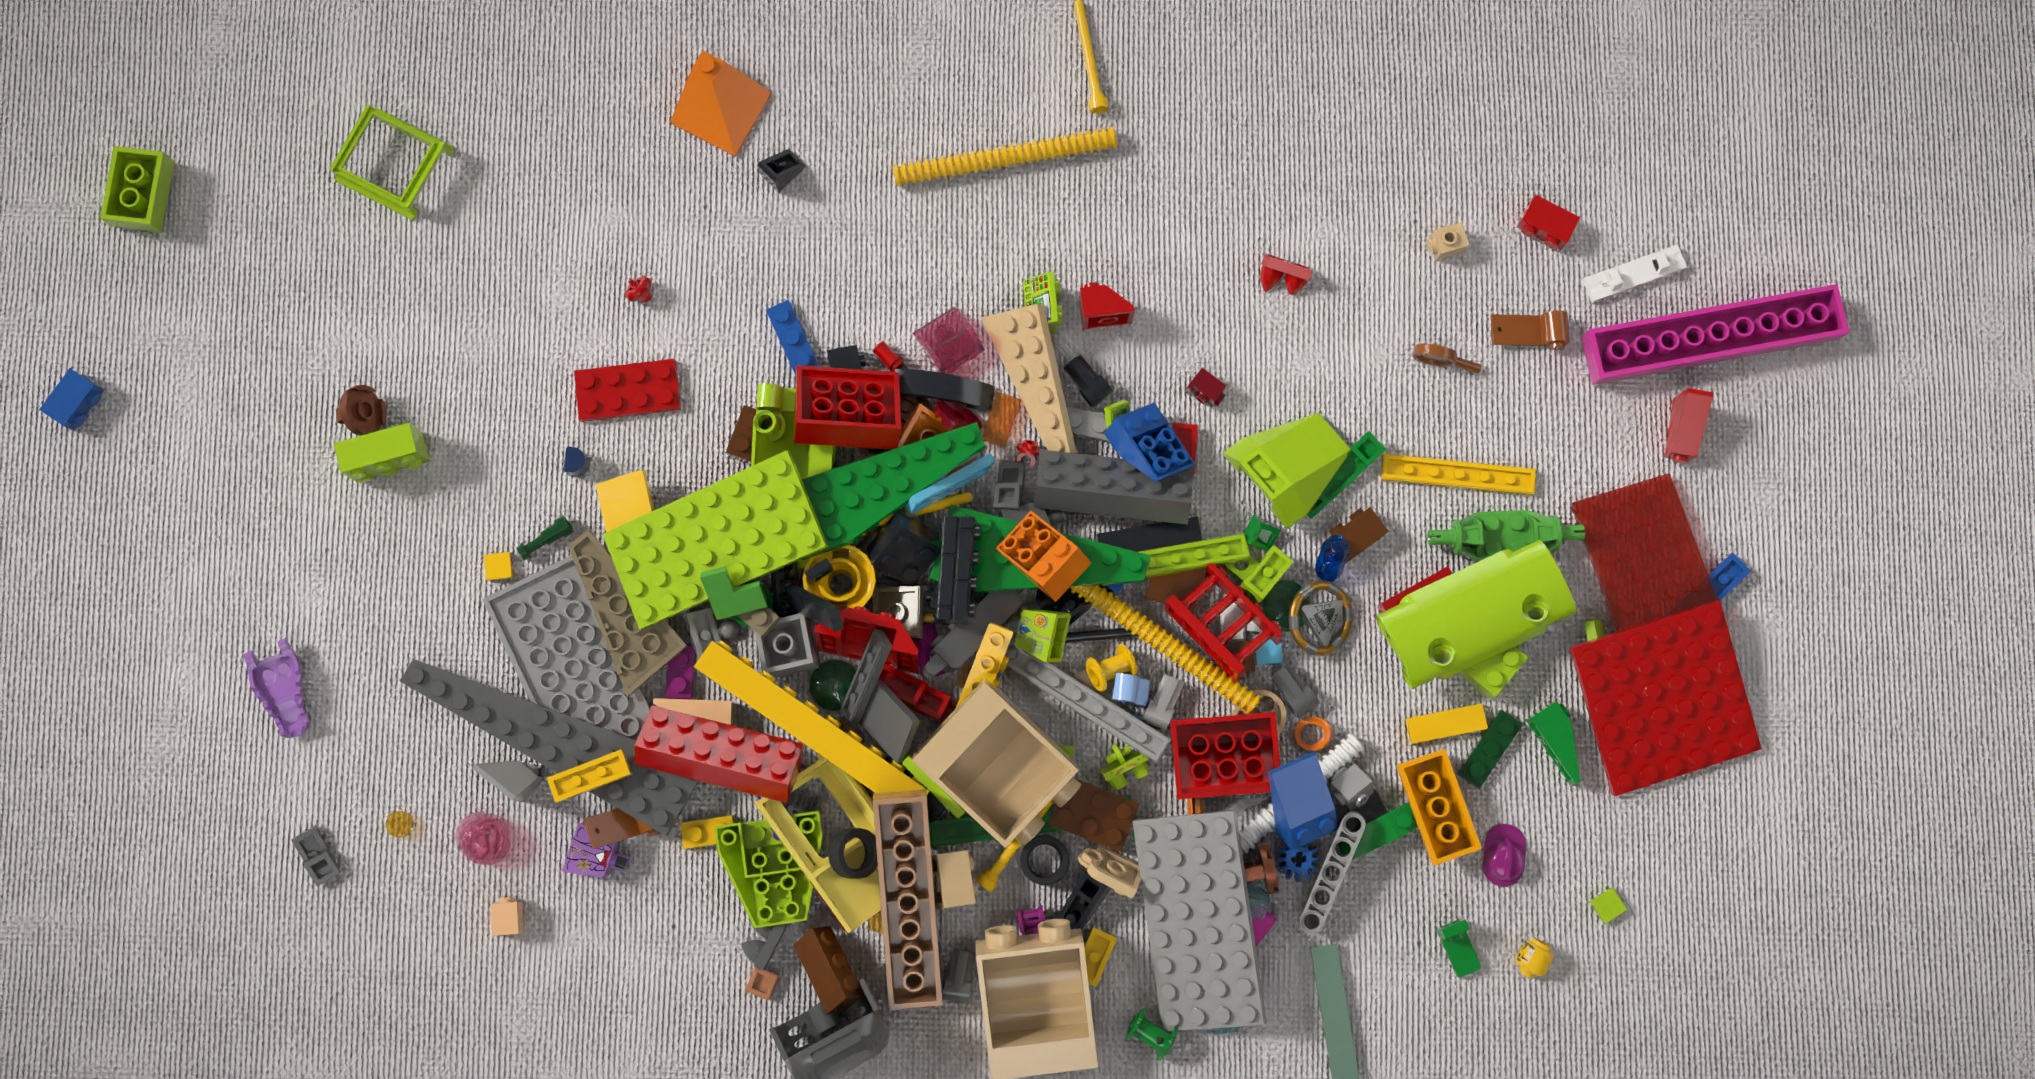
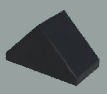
M787 149L760 161L757 166L761 176L780 193L806 165L791 150Z

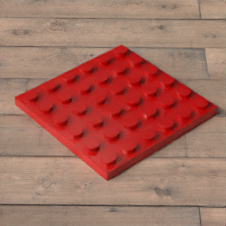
M1715 600L1569 647L1613 796L1625 794L1762 749L1720 601Z

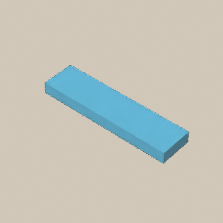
M989 453L911 496L904 509L909 515H914L982 477L990 471L995 463V458Z

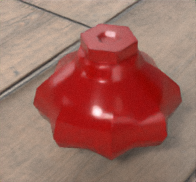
M642 275L638 279L633 280L631 278L628 281L630 285L624 293L625 298L631 302L642 301L643 303H647L652 299L653 295L650 292L652 281L650 278Z

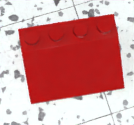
M796 365L794 444L878 449L898 448L901 434L899 372Z
M1275 712L1170 720L1177 800L1271 792L1268 772L1280 767Z

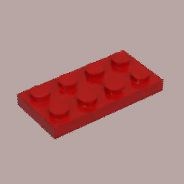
M675 359L574 371L578 418L580 422L681 410L677 362Z

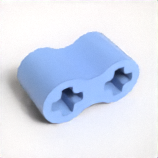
M1116 673L1112 700L1128 705L1147 707L1151 681L1134 675Z

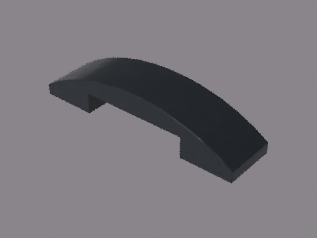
M895 369L894 371L899 372L900 396L915 399L919 396L965 404L966 408L992 411L995 389L993 385L962 376L915 369Z

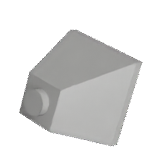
M529 760L527 763L523 761L479 763L472 767L508 798L517 802H525L544 779L539 774L541 769Z

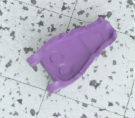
M284 638L278 641V646L282 653L261 661L257 660L253 651L244 653L243 656L248 669L250 686L255 696L262 701L263 707L268 714L275 719L280 736L293 738L300 736L308 730L309 721L304 708L301 666L293 648L287 639Z

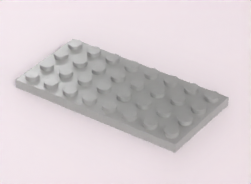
M572 555L482 599L530 702L629 739L637 740L651 708L641 687L630 697H626L623 684L617 674L614 661L603 638Z
M1236 810L1132 821L1162 1029L1173 1031L1174 1028H1177L1180 1031L1265 1025L1267 1021Z

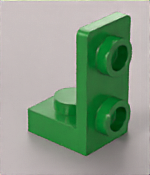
M1457 919L1436 928L1452 968L1459 978L1481 969V964L1466 932L1470 930L1466 919Z

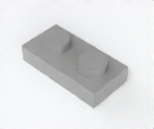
M1066 406L1073 435L1109 442L1104 434L1106 431L1105 414Z

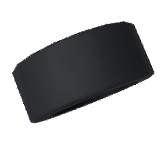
M863 828L843 829L835 834L828 849L829 863L833 871L839 876L848 879L866 878L871 875L878 866L876 836ZM850 838H858L864 845L865 857L858 869L849 868L844 859L845 845Z
M1049 835L1033 838L1023 847L1020 855V865L1024 875L1030 881L1039 885H1052L1060 881L1067 873L1070 864L1069 853L1065 845L1057 838ZM1040 845L1054 847L1060 856L1059 868L1049 876L1036 874L1029 864L1031 852Z

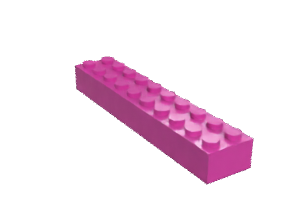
M1838 284L1589 329L1581 336L1592 385L1835 341L1850 332Z

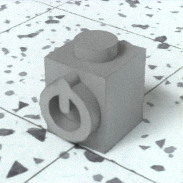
M1355 763L1350 768L1345 766L1339 769L1330 781L1333 799L1341 807L1345 805L1350 811L1356 806L1361 807L1364 805L1369 796L1374 792L1372 780Z

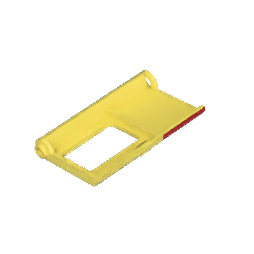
M818 754L816 756L818 761L798 774L792 792L814 777L820 778L855 828L869 830L875 835L872 797L859 781ZM763 797L754 803L847 934L881 910L878 866L866 878L848 879L839 876L833 871L829 858H821L780 801ZM854 838L845 845L844 859L849 868L858 869L864 861L865 849L861 840Z

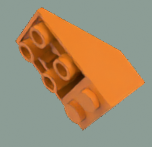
M1032 511L995 548L1054 601H1057L1091 565L1090 560L1079 547Z

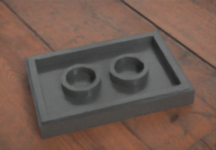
M878 678L859 724L897 764L902 763L907 756L920 720Z

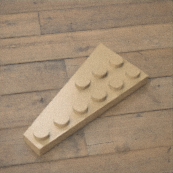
M1044 303L981 317L980 319L1046 449L1049 451L1077 453Z

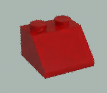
M1091 282L1085 284L1084 287H1080L1079 308L1082 330L1132 324L1135 313L1134 306L1107 285Z

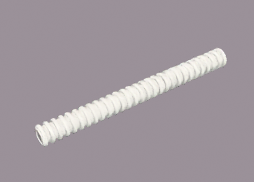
M1348 734L1346 740L1342 739L1340 745L1336 744L1334 746L1335 750H1330L1328 756L1324 755L1322 761L1318 760L1326 784L1328 779L1332 780L1334 774L1339 769L1346 766V763L1350 764L1353 757L1357 758L1359 752L1363 753L1365 751L1362 743L1353 734ZM1272 803L1268 804V809H1262V814H1257L1255 820L1251 819L1249 825L1245 824L1243 831L1239 830L1242 855H1247L1250 848H1255V843H1260L1262 837L1265 839L1268 832H1273L1272 828L1275 827Z

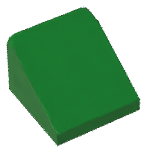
M1253 515L1244 533L1248 544L1269 551L1281 529Z

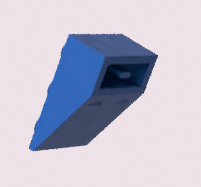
M1155 402L1116 417L1104 432L1119 456L1155 482L1196 465Z

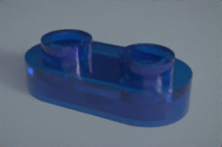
M1332 535L1323 542L1315 565L1316 574L1321 580L1333 582L1342 575L1350 551L1349 544L1345 538L1340 535Z

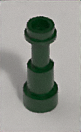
M564 515L555 519L554 524L540 532L541 535L526 545L521 543L516 548L523 560L531 559V553L545 544L550 545L562 536L566 538L574 532Z

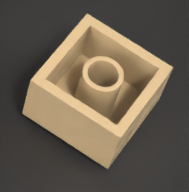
M968 850L932 855L935 909L975 904L978 892L976 883L972 882L971 871L974 870L972 856L968 854Z

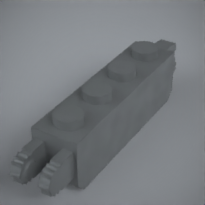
M1024 589L1005 592L989 591V593H984L986 597L981 602L975 599L973 602H976V617L971 618V624H950L948 628L951 632L946 637L940 634L930 644L934 649L928 654L931 659L922 668L923 677L928 678V680L932 679L942 669L946 673H954L980 647L989 623L992 622L1001 626L1021 606L1022 597L1020 594Z

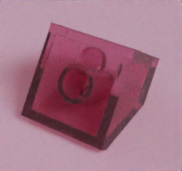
M953 307L912 333L934 368L940 373L949 374L954 372L957 367L968 360L976 358L978 354L985 350L973 326L956 307Z

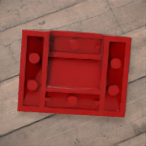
M855 606L854 609L847 607L839 612L844 624V628L840 631L834 632L821 624L815 626L814 634L818 651L861 661L874 629H883L892 645L885 664L913 674H918L919 650L901 621L896 619L893 614L881 612L879 615L870 613V610L865 607Z

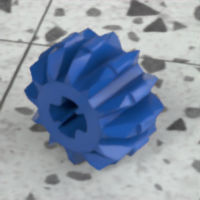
M1286 843L1287 850L1278 847L1277 851L1284 854L1283 857H1275V862L1284 863V865L1277 869L1278 872H1283L1287 869L1288 871L1285 874V879L1287 880L1292 877L1293 873L1295 882L1301 881V873L1306 880H1309L1311 876L1308 869L1312 872L1318 871L1317 867L1311 865L1312 862H1320V857H1312L1311 855L1318 851L1317 847H1312L1308 850L1307 848L1310 843L1295 850H1292ZM1296 852H1299V856H1303L1304 859L1303 862L1299 863V867H1296V863L1291 861V858L1296 856Z

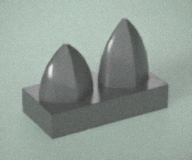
M789 923L754 928L759 935L766 939V942L749 940L742 943L745 955L754 963L755 967L762 971L766 969Z

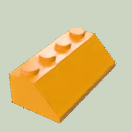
M1446 749L1396 765L1432 866L1482 849Z

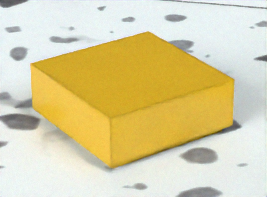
M511 552L484 555L487 581L513 578Z

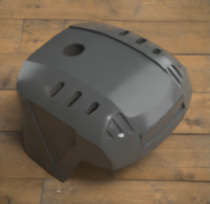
M864 978L859 980L864 996L846 1011L827 1015L820 1002L801 1015L769 1029L793 1079H836L871 1059L874 1060L888 1044L891 1035L890 1030ZM861 1006L865 1007V1012L852 1020L848 1018V1014ZM843 1022L844 1028L821 1039L820 1034ZM806 1023V1030L794 1036L789 1035L788 1032L793 1027ZM807 1035L813 1036V1041L800 1048L795 1047L794 1044L799 1039Z

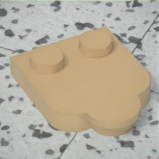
M1098 847L1096 850L1086 848L1084 852L1079 854L1078 861L1087 868L1088 874L1093 879L1111 887L1119 895L1128 896L1133 899L1141 881L1138 863L1106 847Z

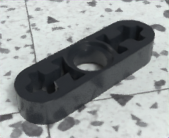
M796 562L785 566L784 572L781 569L771 572L773 611L780 618L799 614V612L794 610L787 592L780 593V588L785 583L798 586ZM786 603L790 606V607L787 608V612H785V611H786Z

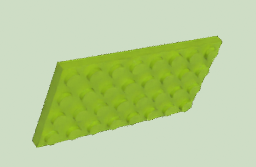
M788 450L603 534L632 612L641 630L709 601L700 579V573L726 566L733 586L738 587L828 547L791 452Z

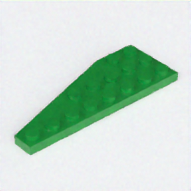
M977 422L802 479L828 544L827 548L802 560L853 544L860 539L859 537L869 529L872 530L877 527L879 522L890 514H895L897 510L899 511L905 507L911 496L944 479L946 474L958 466L961 467L986 449Z
M954 505L950 506L948 516L975 517L977 525H981V540H976V550L980 551L979 566H974V576H978V593L1040 589L995 549L1020 522ZM1061 533L1079 547L1091 562V565L1071 586L1145 582L1151 555ZM941 553L934 561L929 577L931 581L939 582Z

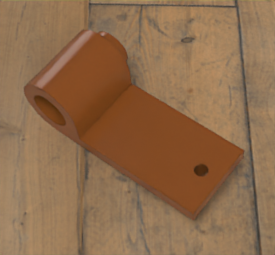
M1550 311L1540 316L1496 314L1490 316L1492 345L1549 346L1550 350H1562L1565 348V345L1570 343L1569 318L1566 311Z
M614 809L583 819L593 849L645 833H649L650 837L661 834L620 809Z

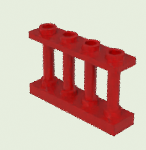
M1209 563L1206 568L1208 578L1184 599L1180 598L1178 600L1174 595L1170 596L1165 601L1164 610L1237 682L1244 676V661L1269 639L1276 645L1281 643L1283 633L1278 623L1274 620L1270 621L1264 615L1260 605L1256 602L1252 603L1246 597L1242 587L1238 584L1234 585L1220 566L1216 567L1213 563ZM1217 585L1226 596L1202 617L1196 618L1190 612V607ZM1235 603L1244 614L1219 636H1214L1208 630V625ZM1253 621L1263 632L1238 654H1232L1226 648V643Z

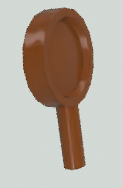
M1417 344L1414 346L1413 358L1424 364L1440 367L1454 366L1477 374L1481 370V364L1457 357V352L1448 347L1435 344Z

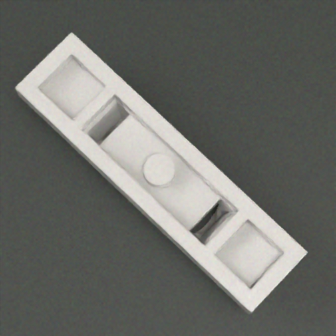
M1677 244L1591 275L1582 281L1591 303L1683 271L1687 268V265ZM1652 260L1656 261L1659 268L1658 271H1656Z

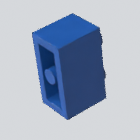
M69 368L39 410L62 426L75 431L77 427L84 423L89 410L99 403L104 389L82 374Z

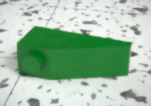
M1555 701L1525 720L1568 784L1574 785L1580 782L1572 723L1568 718L1570 713L1563 704H1558Z
M1403 803L1366 823L1365 830L1352 860L1417 829L1418 825L1410 804ZM1345 841L1337 843L1343 855L1351 851L1349 843Z

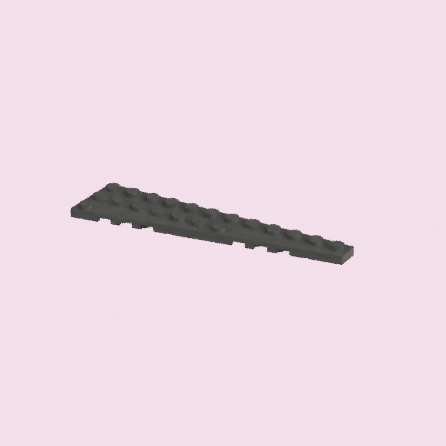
M413 659L400 679L401 683L556 773H561L615 751L624 750L632 775L589 792L665 836L669 835L700 782L635 765V740Z

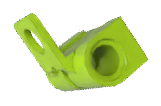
M1273 545L1260 563L1252 556L1249 560H1246L1248 567L1243 571L1236 569L1234 563L1224 564V566L1242 581L1240 587L1245 591L1246 597L1252 603L1256 602L1259 604L1294 561Z

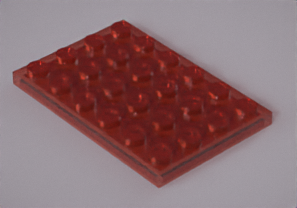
M1670 473L1571 503L1570 506L1577 525H1584L1585 530H1582L1580 533L1585 532L1584 544L1617 632L1718 600Z

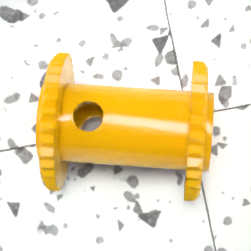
M1119 644L1116 647L1117 655L1101 662H1097L1093 658L1087 659V674L1091 683L1098 691L1104 692L1107 689L1106 682L1115 678L1116 673L1137 676L1138 668L1135 658L1124 644Z

